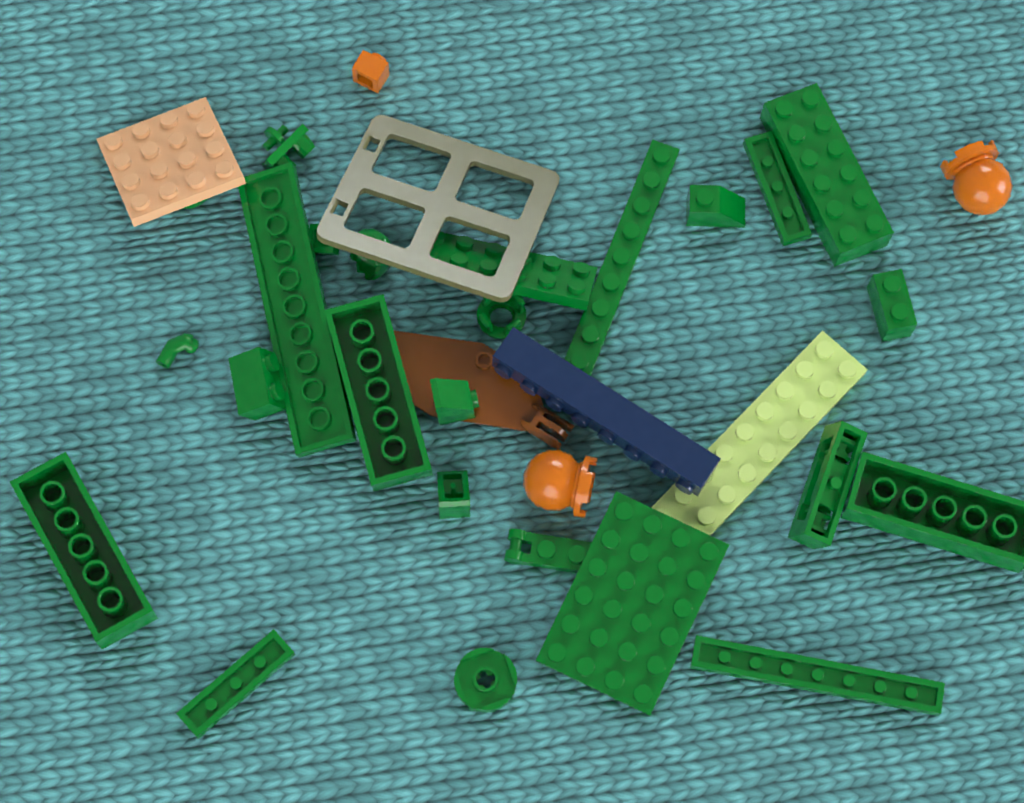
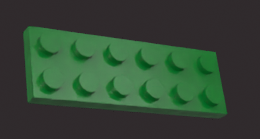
M440 231L430 256L486 276H494L507 247L501 246L498 243L483 242L468 236H457ZM530 252L513 294L587 311L597 267L583 262H572L559 259L556 256H546Z

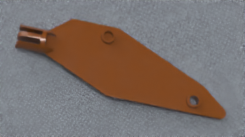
M393 330L414 406L430 416L438 418L430 379L441 378L468 381L470 390L476 389L479 407L474 408L475 418L461 422L526 431L556 450H559L562 446L559 441L565 442L568 434L566 431L571 432L574 428L573 424L544 407L539 395H530L514 379H505L497 374L494 370L495 367L492 366L493 355L496 351L487 345L479 342Z

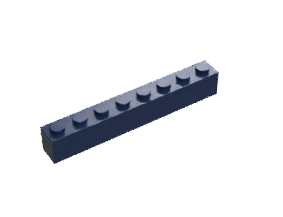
M514 327L493 355L492 366L495 367V372L501 377L514 379L520 383V387L526 393L533 396L537 394L544 398L550 408L557 412H561V410L572 416L571 419L575 424L582 428H591L598 433L597 436L603 442L609 445L614 443L624 449L623 453L634 461H643L650 466L651 472L661 478L668 477L676 482L675 486L680 491L688 495L693 493L698 496L720 462L721 458Z

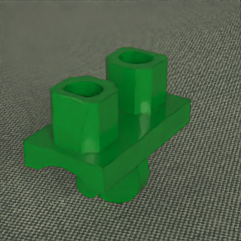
M302 124L285 140L283 136L289 131L286 126L282 125L278 130L268 127L264 131L268 140L262 146L267 151L274 145L277 149L265 160L262 166L266 170L289 162L296 166L285 153L292 148L303 159L315 147L310 138L305 134L309 129Z

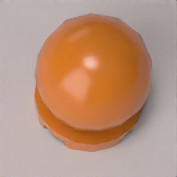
M993 140L988 145H984L983 141L969 144L954 152L956 155L955 159L949 163L947 160L941 163L940 168L946 180H954L952 188L956 201L967 212L978 216L994 214L1005 206L1011 197L1013 187L1011 177L1003 164L995 160L999 152Z
M546 450L537 454L528 462L523 474V487L527 497L537 507L547 511H561L570 506L573 509V516L586 518L587 510H583L582 506L583 503H590L596 474L590 472L591 465H597L598 458L585 455L584 461L578 463L571 454L561 450Z

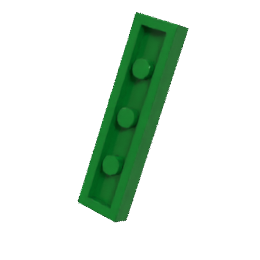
M772 131L745 138L743 146L782 246L810 239L812 236L811 229Z
M273 629L176 713L177 716L199 739L295 656L294 651Z

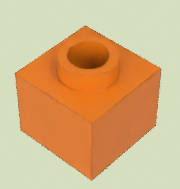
M363 50L352 67L353 81L379 93L389 77V62L378 53L371 54Z

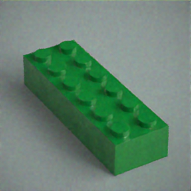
M812 84L765 102L760 120L766 132L772 131L790 179L834 267L886 247L894 231L818 84Z
M384 294L324 310L373 491L432 476L431 465Z
M862 451L840 518L1016 573H1020L1024 569V501Z
M66 452L10 481L78 610L101 649L112 645L158 619Z

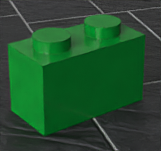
M902 269L873 274L867 286V291L881 341L910 337L917 326V320Z
M256 347L228 358L239 416L256 421L286 410L284 403L285 391L279 376L280 363L274 352Z

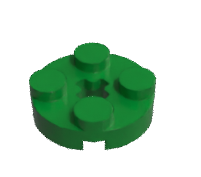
M478 648L467 653L457 666L454 675L455 691L461 702L472 711L484 713L497 711L507 705L515 694L517 672L513 662L505 654H501L491 648ZM486 672L487 676L493 675L495 680L491 682V687L485 688L484 685L479 686L477 684V681L481 678L480 673Z

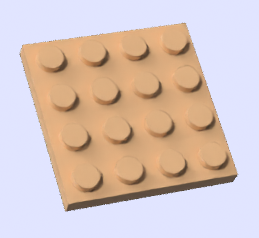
M206 97L96 139L134 227L246 184L244 175Z

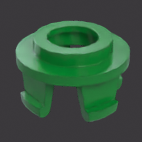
M512 294V297L506 302H496L484 298L477 310V322L481 330L494 339H505L513 327L521 331L526 322L525 302L522 296ZM498 308L507 309L511 312L512 322L505 327L495 326L490 320L494 310Z

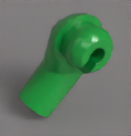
M184 333L168 340L156 363L169 369L179 352L185 350L189 354L194 353L199 347V341L189 333Z

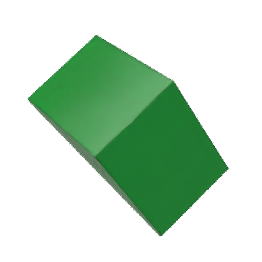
M468 471L437 472L439 519L470 517Z

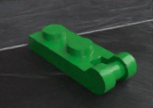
M509 529L507 539L510 541L509 549L505 551L504 560L509 563L577 573L592 542L531 533L521 529ZM522 543L531 545L530 554L521 552Z

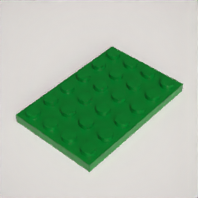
M616 491L537 656L536 662L650 716L729 544Z

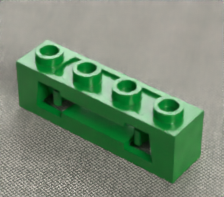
M844 421L824 427L787 538L811 549L831 546L868 434L867 432ZM826 521H829L827 530H825V523Z

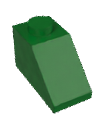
M690 185L686 198V226L745 228V198L717 185Z
M441 378L430 379L439 425L475 418L474 408L479 407L476 389L470 390L468 381Z

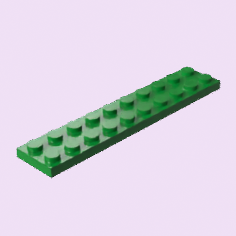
M292 162L245 176L246 184L238 186L273 352L280 363L279 376L285 391L284 403L295 454L300 458L357 441L344 382L324 310H327L296 167Z

